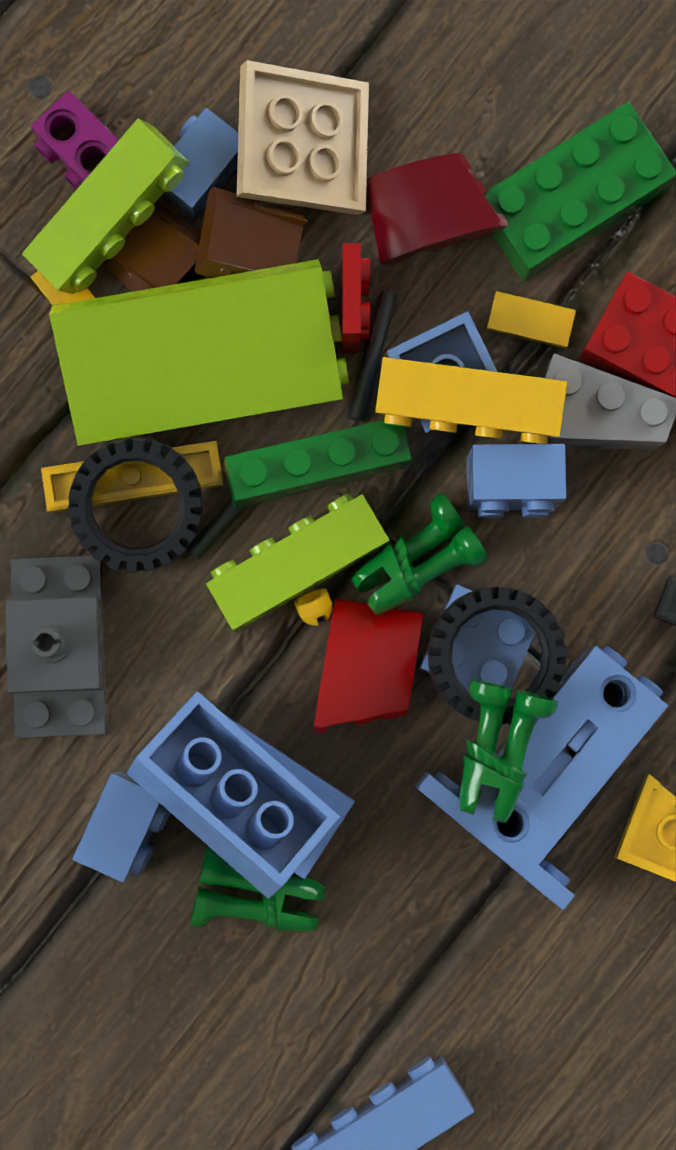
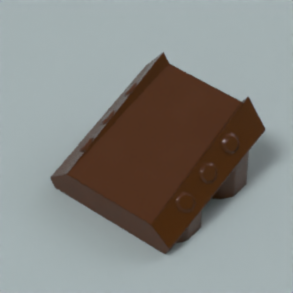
M212 187L209 190L194 270L197 274L204 275L208 279L297 263L303 226L308 222L300 211L266 201L236 197L237 193Z
M158 200L153 204L155 209L152 215L143 224L134 226L125 236L126 242L120 252L110 259H105L100 265L111 277L119 280L132 292L191 282L198 275L194 270L201 234Z

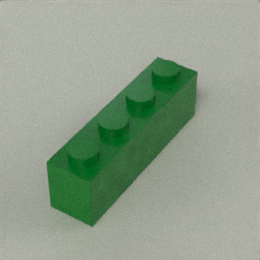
M384 420L226 456L224 469L234 508H239L405 469L412 460L404 426L386 424Z

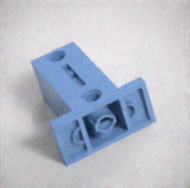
M594 646L581 652L567 669L565 676H562L559 691L551 697V699L559 701L556 712L551 717L539 719L536 722L525 753L522 771L527 773V776L523 780L525 786L513 810L516 816V824L512 830L500 833L497 828V821L492 820L495 810L494 801L496 794H499V788L481 784V798L476 804L474 815L460 811L458 798L460 787L442 772H438L435 777L425 772L414 785L421 793L562 910L565 909L575 896L565 888L571 880L551 863L544 860V858L669 706L659 698L663 691L656 684L643 675L639 679L633 677L624 669L627 661L608 646H605L604 649ZM608 683L612 684L618 693L617 701L613 706L608 705L603 696L604 688ZM504 746V747L502 748V750L497 754L498 756H502V755H503V751H504L505 746Z

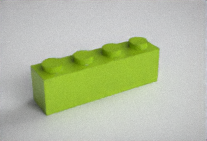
M138 118L23 251L22 255L58 291L74 294L85 290L95 280L97 276L95 271L104 260L110 259L120 252L126 242L124 238L134 226L143 224L152 215L155 209L153 204L164 192L173 190L184 177L183 170L190 162L154 126Z
M350 493L341 496L327 506L330 513L314 521L311 515L307 516L288 528L291 533L288 537L277 543L271 537L249 550L253 557L239 565L234 560H230L211 572L214 579L207 582L206 585L234 633L379 551L389 543V538L363 494L354 499Z

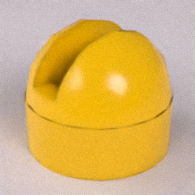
M325 588L309 591L294 601L300 618L308 625L318 626L317 618L321 616L327 622L333 612L332 601Z

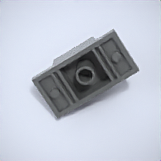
M92 556L10 559L11 601H5L7 692L14 693L15 738L107 734L102 562L99 563Z

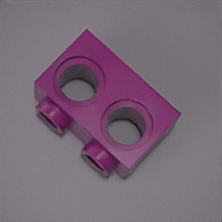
M69 90L31 125L37 138V142L34 144L36 150L51 165L57 160L68 171L64 177L75 190L91 173L85 170L86 163L94 157L104 158L119 141ZM63 127L76 129L74 135L68 140L59 141L55 139L57 131Z

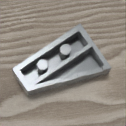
M555 353L553 354L543 378L567 381L560 437L549 436L548 444H565V447L590 446L607 449L658 450L666 443L676 416V398ZM519 441V444H535Z

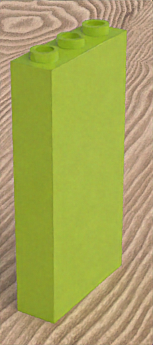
M319 259L53 305L49 316L77 445L92 444L342 400L341 386L348 385L349 379L345 358L336 359L334 342L342 341L338 315L329 316L327 298L335 297L331 271H322Z

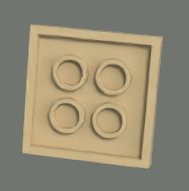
M249 60L245 61L240 66L236 197L360 215L365 212L369 82Z

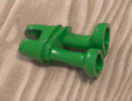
M443 493L438 494L432 499L430 503L432 521L422 531L407 541L400 535L393 547L390 543H387L380 553L365 563L351 578V581L360 593L374 589L389 577L392 579L374 592L368 600V606L376 615L392 610L401 604L414 601L412 596L420 594V588L423 585L458 566H477L489 560L484 547L469 527H464L457 511ZM452 540L442 551L418 566H413L414 561L439 545Z
M471 679L469 693L480 704L481 710L476 741L465 739L468 754H463L464 769L460 786V811L474 815L476 804L482 794V790H480L481 784L500 789L499 794H496L495 810L492 820L506 823L525 786L523 780L527 773L523 772L522 768L534 726L539 719L551 717L556 712L559 701L531 692L517 690L512 721L503 755L498 756L495 753L497 741L512 688Z
M206 844L199 883L228 886L261 893ZM292 874L285 884L269 899L262 894L263 900L261 901L231 896L207 887L198 886L190 926L203 927L213 918L231 917L265 923V929L275 928L276 932L317 931L320 917L301 910L288 909L287 905L290 895L302 899L323 901L326 886L307 877L303 879L299 875Z

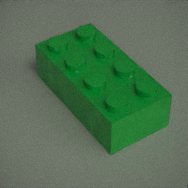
M627 101L489 189L485 195L486 199L494 211L503 214L507 221V227L491 234L522 281L525 282L667 191L676 178V170L630 102Z

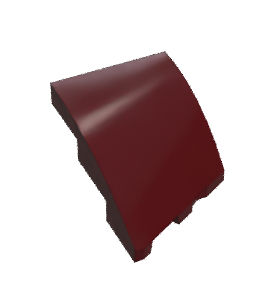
M462 153L441 155L415 161L367 178L366 188L380 264L393 265L422 251L436 252L465 238L480 239L507 227L506 218L503 214L494 211L485 197L488 191L482 182L474 177L472 167Z

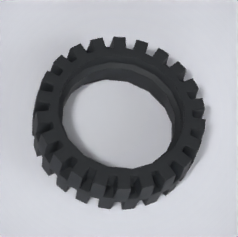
M125 438L99 448L79 468L73 479L68 497V515L72 523L71 528L74 535H77L79 538V544L85 551L88 550L93 555L92 558L99 563L104 562L109 565V568L117 571L123 569L129 573L153 571L158 567L168 565L180 556L193 541L199 529L203 512L202 491L193 468L172 447L148 438ZM143 461L159 467L172 479L179 493L180 514L176 526L165 539L149 547L130 548L115 543L100 530L93 516L92 496L97 481L108 469L123 462Z
M486 587L466 593L453 601L442 612L430 634L427 655L428 667L434 685L442 698L454 710L477 722L480 720V704L470 696L467 689L457 679L452 663L453 642L461 627L475 615L490 610L510 611L524 618L536 632L542 650L540 669L532 684L524 691L551 698L554 693L557 694L559 691L562 676L566 674L567 665H565V659L568 657L567 646L564 643L565 636L563 630L558 625L556 617L538 599L516 589ZM515 697L509 700L502 724H511Z

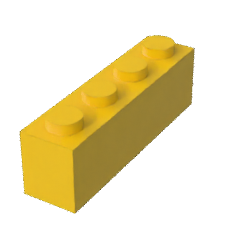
M383 357L375 413L385 414L384 423L411 427L412 418L430 420L429 429L456 433L457 425L461 424L476 426V436L502 439L503 430L521 432V442L548 444L549 436L560 437L567 381Z

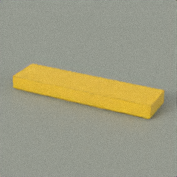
M217 441L172 447L193 468L201 490L224 486ZM84 461L41 468L48 513L68 511L70 488L76 473ZM143 461L123 462L108 469L97 481L92 496V506L177 494L178 491L172 479L159 467Z

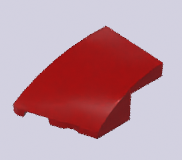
M335 599L312 733H325L329 726L354 721L355 725L358 726L371 723L378 718L391 719L408 714L423 613L392 609L376 615L368 604Z

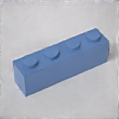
M441 1056L434 1061L431 1057H426L407 1071L410 1077L396 1086L391 1081L383 1084L369 1095L371 1102L355 1111L353 1106L346 1108L330 1120L331 1128L318 1136L312 1131L298 1139L291 1148L292 1150H417L474 1113V1109L443 1057Z

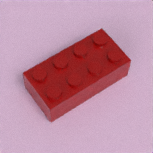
M627 271L618 284L578 360L595 369L676 398V297Z

